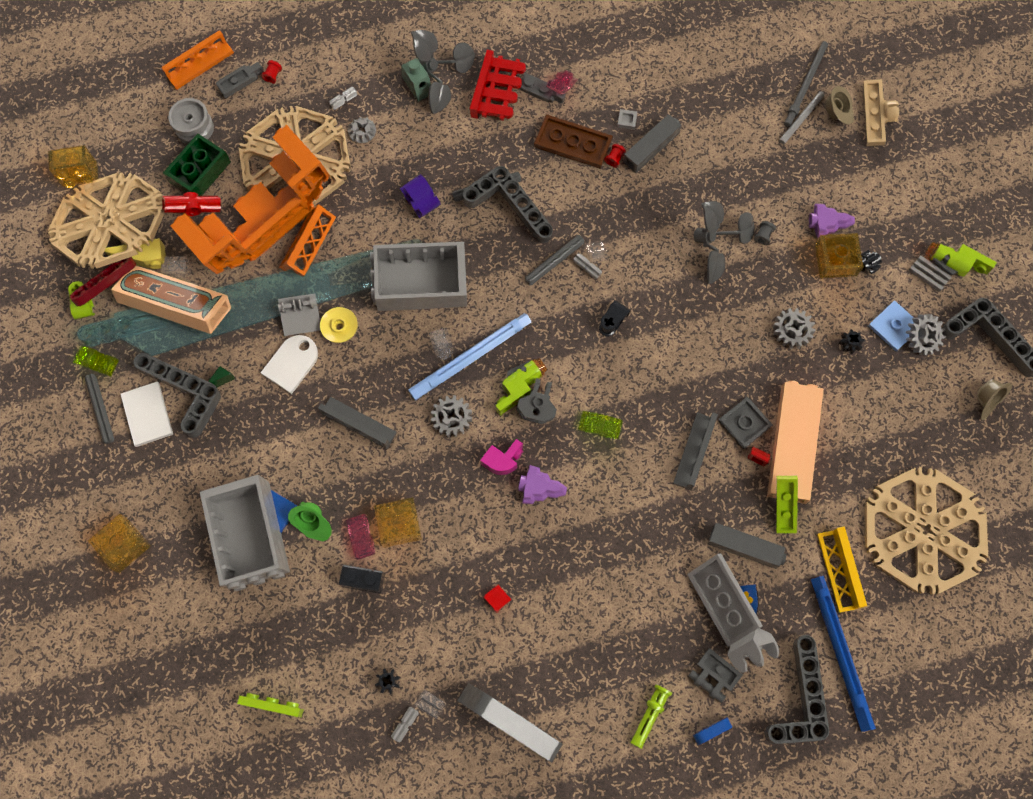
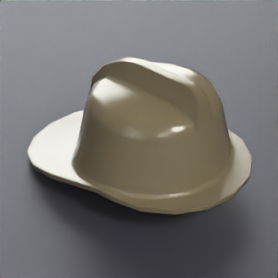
M834 87L831 95L825 101L826 111L831 118L850 125L854 121L852 98L844 87Z
M991 379L980 387L977 392V399L984 407L980 417L981 420H985L995 407L1007 397L1012 389V383L1003 384Z

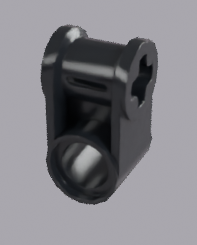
M614 300L601 319L600 333L603 336H612L619 326L623 324L624 318L629 316L631 310L617 300Z

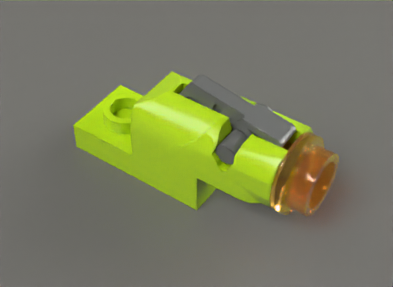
M932 242L925 252V255L929 256L928 259L941 267L948 274H958L962 277L972 267L978 273L988 274L997 263L964 244L956 252L951 247L944 246L939 242Z
M540 358L527 361L507 371V378L502 382V388L508 394V397L503 396L495 405L496 411L500 416L516 406L519 399L529 396L531 393L530 387L535 383L536 378L539 379L547 371L545 364Z

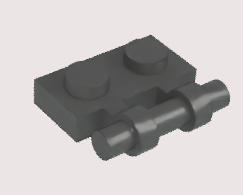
M710 648L696 664L703 671L698 674L692 670L688 675L697 687L701 686L709 693L708 696L712 699H717L720 703L726 698L720 692L722 688H726L729 692L732 691L743 676L742 673ZM708 675L718 682L715 686L705 680Z

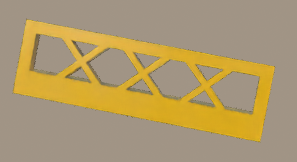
M845 526L836 528L833 531L818 533L817 537L838 612L867 607ZM834 536L835 545L833 549L825 545L823 537ZM832 554L840 558L841 564L838 569L830 564L829 559ZM838 573L846 579L847 583L844 588L836 585L835 578ZM844 593L851 597L853 606L842 608L840 599Z

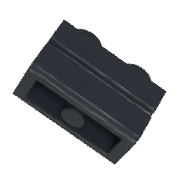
M343 565L339 585L342 588L381 594L385 573L378 570L372 571L371 569Z

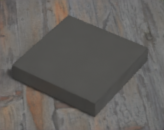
M748 397L718 419L719 423L743 450L773 426Z

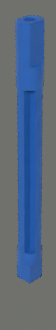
M824 576L813 578L811 582L860 730L865 732L876 729Z

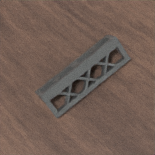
M332 397L329 398L326 405L320 404L318 407L322 415L385 449H388L397 434L396 431Z
M697 412L673 482L674 485L692 491L718 414L712 413L709 417Z

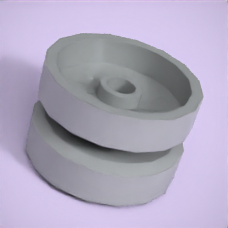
M185 98L177 101L171 107L168 120L175 134L183 143L189 144L197 133L206 139L211 137L214 131V123L205 105L200 100Z

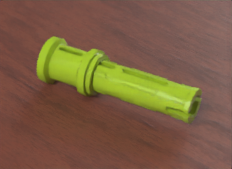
M657 684L655 685V691L651 699L647 701L646 706L648 708L630 743L641 749L643 748L659 713L664 712L665 709L663 707L668 696L672 695V692Z

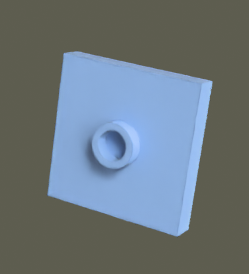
M894 300L868 327L893 350L897 351L907 342L906 339L909 337V334L906 331L911 329L908 324L914 323L912 320L914 317Z

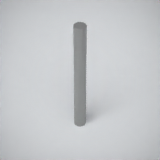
M822 91L814 97L779 139L780 143L784 145L823 99L825 94Z

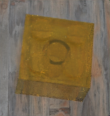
M85 145L48 151L49 171L63 187L73 188L75 185L92 183L94 180L99 179L98 163Z
M858 233L820 235L815 244L820 279L858 276L863 269Z
M413 497L374 506L383 548L423 540L416 503Z
M118 514L88 540L107 565L118 573H121L151 547L130 520L121 514Z

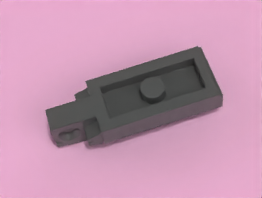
M259 62L252 66L243 65L218 80L215 84L226 99L257 80L264 70Z
M525 73L521 79L522 86L519 90L543 101L553 103L555 100L563 103L566 98V93L560 91L558 87Z

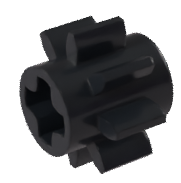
M867 250L859 257L858 266L864 273L869 271L870 274H873L881 267L882 259L877 252L871 253Z
M851 329L848 334L844 332L841 335L842 340H840L839 344L843 345V352L847 350L850 351V354H853L855 349L857 351L862 349L860 344L865 339H861V332H853Z
M384 668V674L376 675L379 678V682L375 686L382 687V694L385 693L386 689L389 690L390 694H393L392 689L394 687L400 688L397 685V680H400L401 677L394 676V669L388 673ZM391 676L392 685L385 687L384 678Z

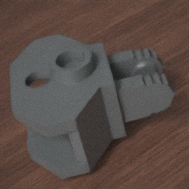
M536 378L533 391H531L529 396L519 399L516 410L523 420L544 424L555 418L557 409L550 401L549 396L552 382H547L545 392L541 394L537 392L541 382L540 379Z

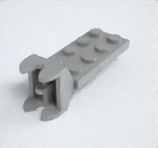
M722 554L715 555L687 574L727 647L730 646L727 655L738 671L742 673L747 672V662L745 660L747 657L756 666H764L762 649H765L769 656L775 659L778 658L779 648L771 633L760 629L763 625Z

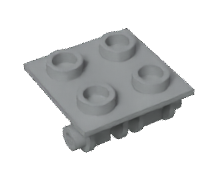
M315 293L278 299L284 336L320 331V318Z

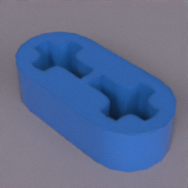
M728 717L697 732L693 737L697 745H700L731 729L732 725Z

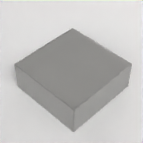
M620 109L617 127L635 130L637 111Z

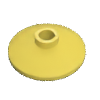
M344 307L328 310L320 321V330L323 336L334 343L348 341L354 336L358 327L357 318L354 313ZM339 324L343 325V328L340 330L336 329Z

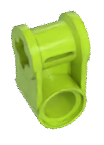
M75 281L70 284L68 288L69 297L83 285L82 282ZM70 299V310L74 319L95 315L92 307H94L92 299L78 307Z

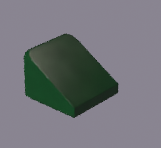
M220 366L209 379V382L219 387L236 378L232 373Z

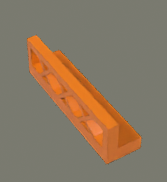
M219 30L161 68L170 83L178 90L234 52ZM220 38L219 42L213 44L214 41ZM176 67L175 70H173L172 72H168L170 69Z
M319 204L316 205L312 212L307 215L279 268L284 271L291 269L300 276H305L336 216ZM321 214L329 218L328 223L325 225H321ZM313 229L319 230V239H313ZM310 243L312 252L311 254H305L304 245ZM300 258L303 259L304 263L302 270L294 265L296 260Z

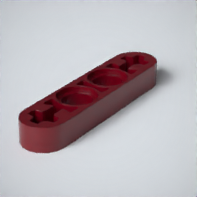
M129 257L112 263L70 295L71 301L77 307L86 304L135 268V260Z

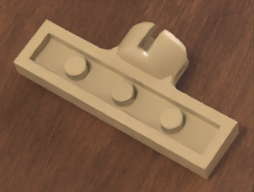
M882 79L867 80L863 82L867 146L885 145V124L898 121L899 108L897 106L899 104L896 100H884Z

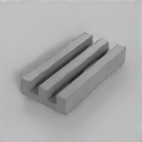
M921 255L908 270L939 292L951 278L949 274ZM927 275L938 281L940 284L929 278Z

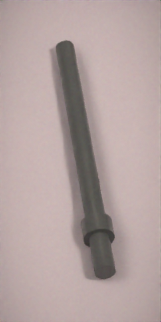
M825 41L821 43L798 95L787 112L788 116L784 122L786 127L791 126L794 118L797 117L800 111L799 107L828 47V43Z

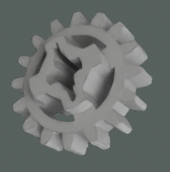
M791 308L787 310V313L782 311L780 316H777L775 319L776 323L773 325V328L776 329L773 334L779 335L777 341L782 340V346L789 344L790 349L794 345L798 349H800L802 344L806 346L812 340L813 334L816 329L812 328L815 322L809 321L811 315L806 317V311L799 313L798 308L794 312H792ZM785 320H787V322H786L787 324H785L784 326H782L783 322H784ZM806 331L805 336L801 337L802 332Z
M920 314L918 318L912 319L913 324H908L911 329L906 331L909 334L906 341L911 342L908 347L914 348V353L933 355V351H939L938 346H943L941 339L946 337L942 335L945 328H941L943 322L938 321L939 317L932 314Z
M456 395L452 399L446 396V401L439 399L440 404L433 405L436 411H431V416H433L431 422L436 423L434 425L435 430L440 428V435L446 432L447 437H450L451 433H454V436L457 437V432L459 431L464 434V427L470 428L467 422H472V417L469 416L472 414V410L468 409V403L463 404V398L458 401ZM461 409L464 412V419L459 415ZM454 413V414H455V418H454V417H451V418L449 419V418H448V414H449V415H452V414ZM439 414L444 417L442 424L439 421Z

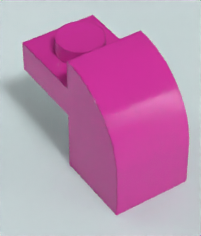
M516 439L505 454L492 445L480 460L481 465L498 475H506L513 472L517 468V463L514 459L518 460L523 454V443Z

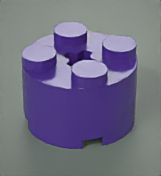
M421 174L400 188L419 219L441 205L437 196L434 195L432 188Z

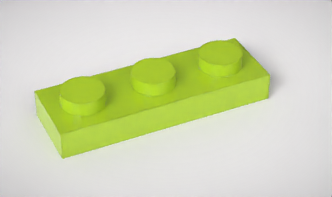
M797 475L776 476V533H797Z
M247 693L246 697L239 695L237 704L302 718L304 709L298 708V703L287 701L286 705L278 704L279 699L267 697L266 701L258 699L259 695Z

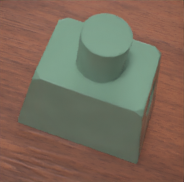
M415 58L401 66L402 78L419 102L428 97L431 82L429 75L419 60Z

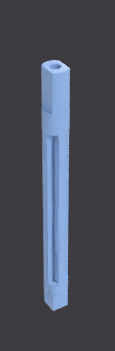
M524 313L408 389L409 393L416 401L530 324L529 316Z

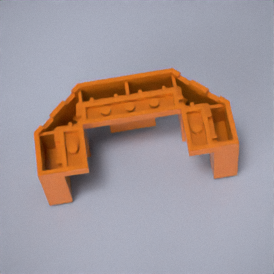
M288 125L278 129L272 137L282 148L283 152L275 155L269 163L288 186L280 189L275 197L261 182L252 186L250 191L245 196L240 197L236 204L233 205L247 222L239 225L236 231L232 233L213 212L205 216L199 225L184 213L178 216L174 223L170 225L203 265L216 274L222 273L224 271L223 268L228 266L232 269L243 265L247 259L254 261L312 212L314 208L312 203L314 199L317 200L323 190L321 186L323 181H328L330 177L322 163Z

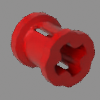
M269 60L267 62L268 66L265 72H262L261 77L264 81L275 84L278 73L282 71V66L276 61Z
M613 144L610 154L604 158L605 163L617 168L620 164L619 161L626 153V149L619 144Z

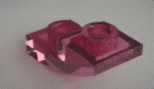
M564 70V72H557L555 79L549 80L546 87L562 95L569 91L578 79L573 77V73Z
M362 514L347 519V527L355 559L359 560L374 555V541L370 534L368 517Z

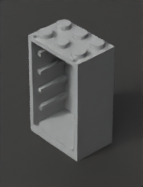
M464 242L373 245V252H370V262L372 263L371 281L374 287L371 288V298L373 299V305H377L378 311L467 307Z
M255 475L200 492L220 586L226 587L228 590L240 591L246 589V585L252 583L254 586L260 585L269 578H273V580L285 577L284 574L290 572L269 481L259 475Z

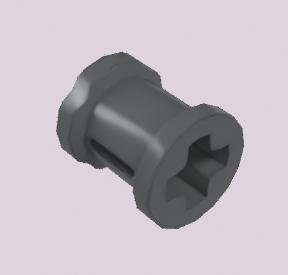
M762 221L759 225L760 230L755 235L754 240L763 245H769L771 241L770 236L775 231L776 226L769 221Z

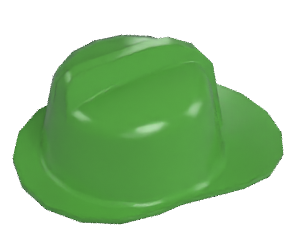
M301 502L299 506L292 508L288 513L290 523L306 537L323 542L331 536V526L322 516V511L318 505L310 502Z

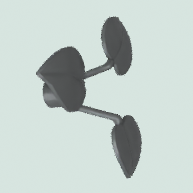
M415 30L411 32L414 53L427 74L438 81L430 85L428 94L431 113L436 114L449 104L451 91L432 72L437 69L438 64L455 63V70L457 72L466 73L474 62L475 53L469 44L461 42L453 49L454 60H436L433 58V53L438 48L436 36L427 30Z
M707 201L701 203L704 211L705 228H696L694 231V241L704 243V247L714 250L710 252L707 262V282L712 284L722 276L725 270V256L723 253H719V249L710 245V243L715 241L716 235L739 234L740 243H748L753 238L755 225L752 214L744 212L738 220V231L717 232L724 220V208L719 202Z

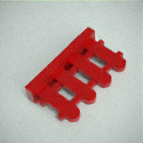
M493 50L486 51L470 105L471 118L478 119L479 114H482V117L485 118L487 115L499 117L501 121H504V118L510 119L513 117V108L508 107V104H514L518 101L517 93L512 92L513 88L519 89L522 86L521 78L516 76L526 72L525 63L520 62V59L517 58L515 61L503 59V56L495 58ZM500 71H505V72H511L512 74H511V76H510V75L499 74V72H500ZM497 85L508 88L507 90L495 89V86ZM491 100L503 102V105L492 104Z

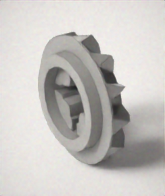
M359 117V119H353L347 131L349 137L354 142L366 143L375 136L376 127L374 122L369 120L368 117ZM358 125L365 129V133L361 130L359 131Z

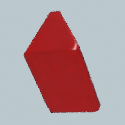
M753 446L747 458L764 467L770 460V454Z
M499 585L483 596L496 613L512 600Z

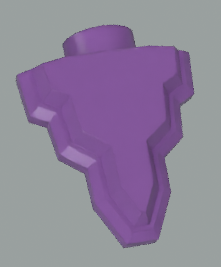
M815 204L814 213L809 215V228H815L817 238L827 237L828 234L835 233L838 229H846L855 224L853 216L847 213H838L834 208H827L825 204Z
M529 465L527 476L521 475L519 491L523 492V504H533L535 501H544L547 497L558 498L565 496L567 487L559 481L551 480L548 474L540 472V468Z

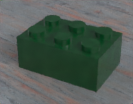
M197 133L163 174L171 185L183 193L195 192L198 196H202L231 161L226 151Z

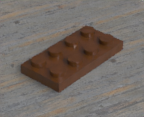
M546 114L534 142V147L601 169L613 136Z

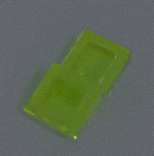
M85 346L80 347L73 361L77 365L110 377L119 362L113 356L102 354L95 349Z
M583 411L578 429L584 432L596 433L602 437L618 439L623 421L611 416Z

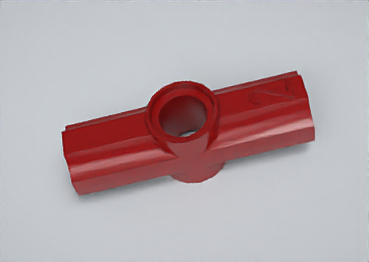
M187 192L182 196H162V209L164 213H185L188 216H197L201 212H220L221 200L218 196H198L195 192Z

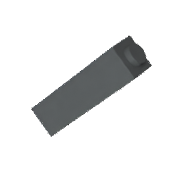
M668 114L624 154L623 163L637 173L680 134L682 125L678 119Z
M719 523L714 524L707 545L777 569L780 565L783 566L787 556L784 553L786 547Z

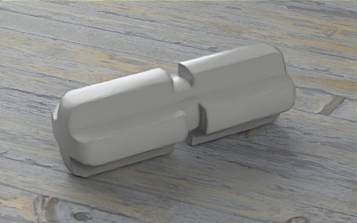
M352 86L343 91L342 95L339 94L329 101L331 108L336 110L345 104V101L348 102L356 97V89Z
M577 254L574 257L573 262L582 269H586L585 271L594 279L600 277L602 271L593 263H590L583 255Z
M408 708L401 719L402 722L398 724L391 735L392 739L397 742L403 740L409 730L408 727L413 724L419 714L416 709Z

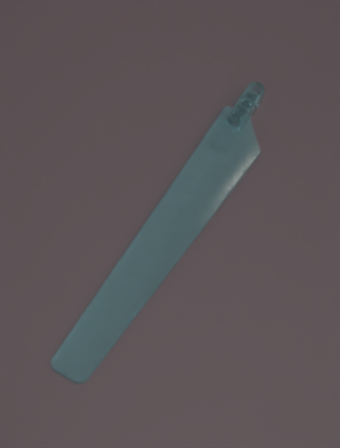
M413 239L397 244H415L423 242L419 239ZM373 249L311 264L303 277L293 270H287L210 289L227 295L231 305V310L212 334L133 308L114 313V318L81 326L77 331V336L88 347L124 340L143 352L155 356L281 316L278 308V299L315 293L317 304L371 288L373 284L371 281L372 263L370 262V252H373Z

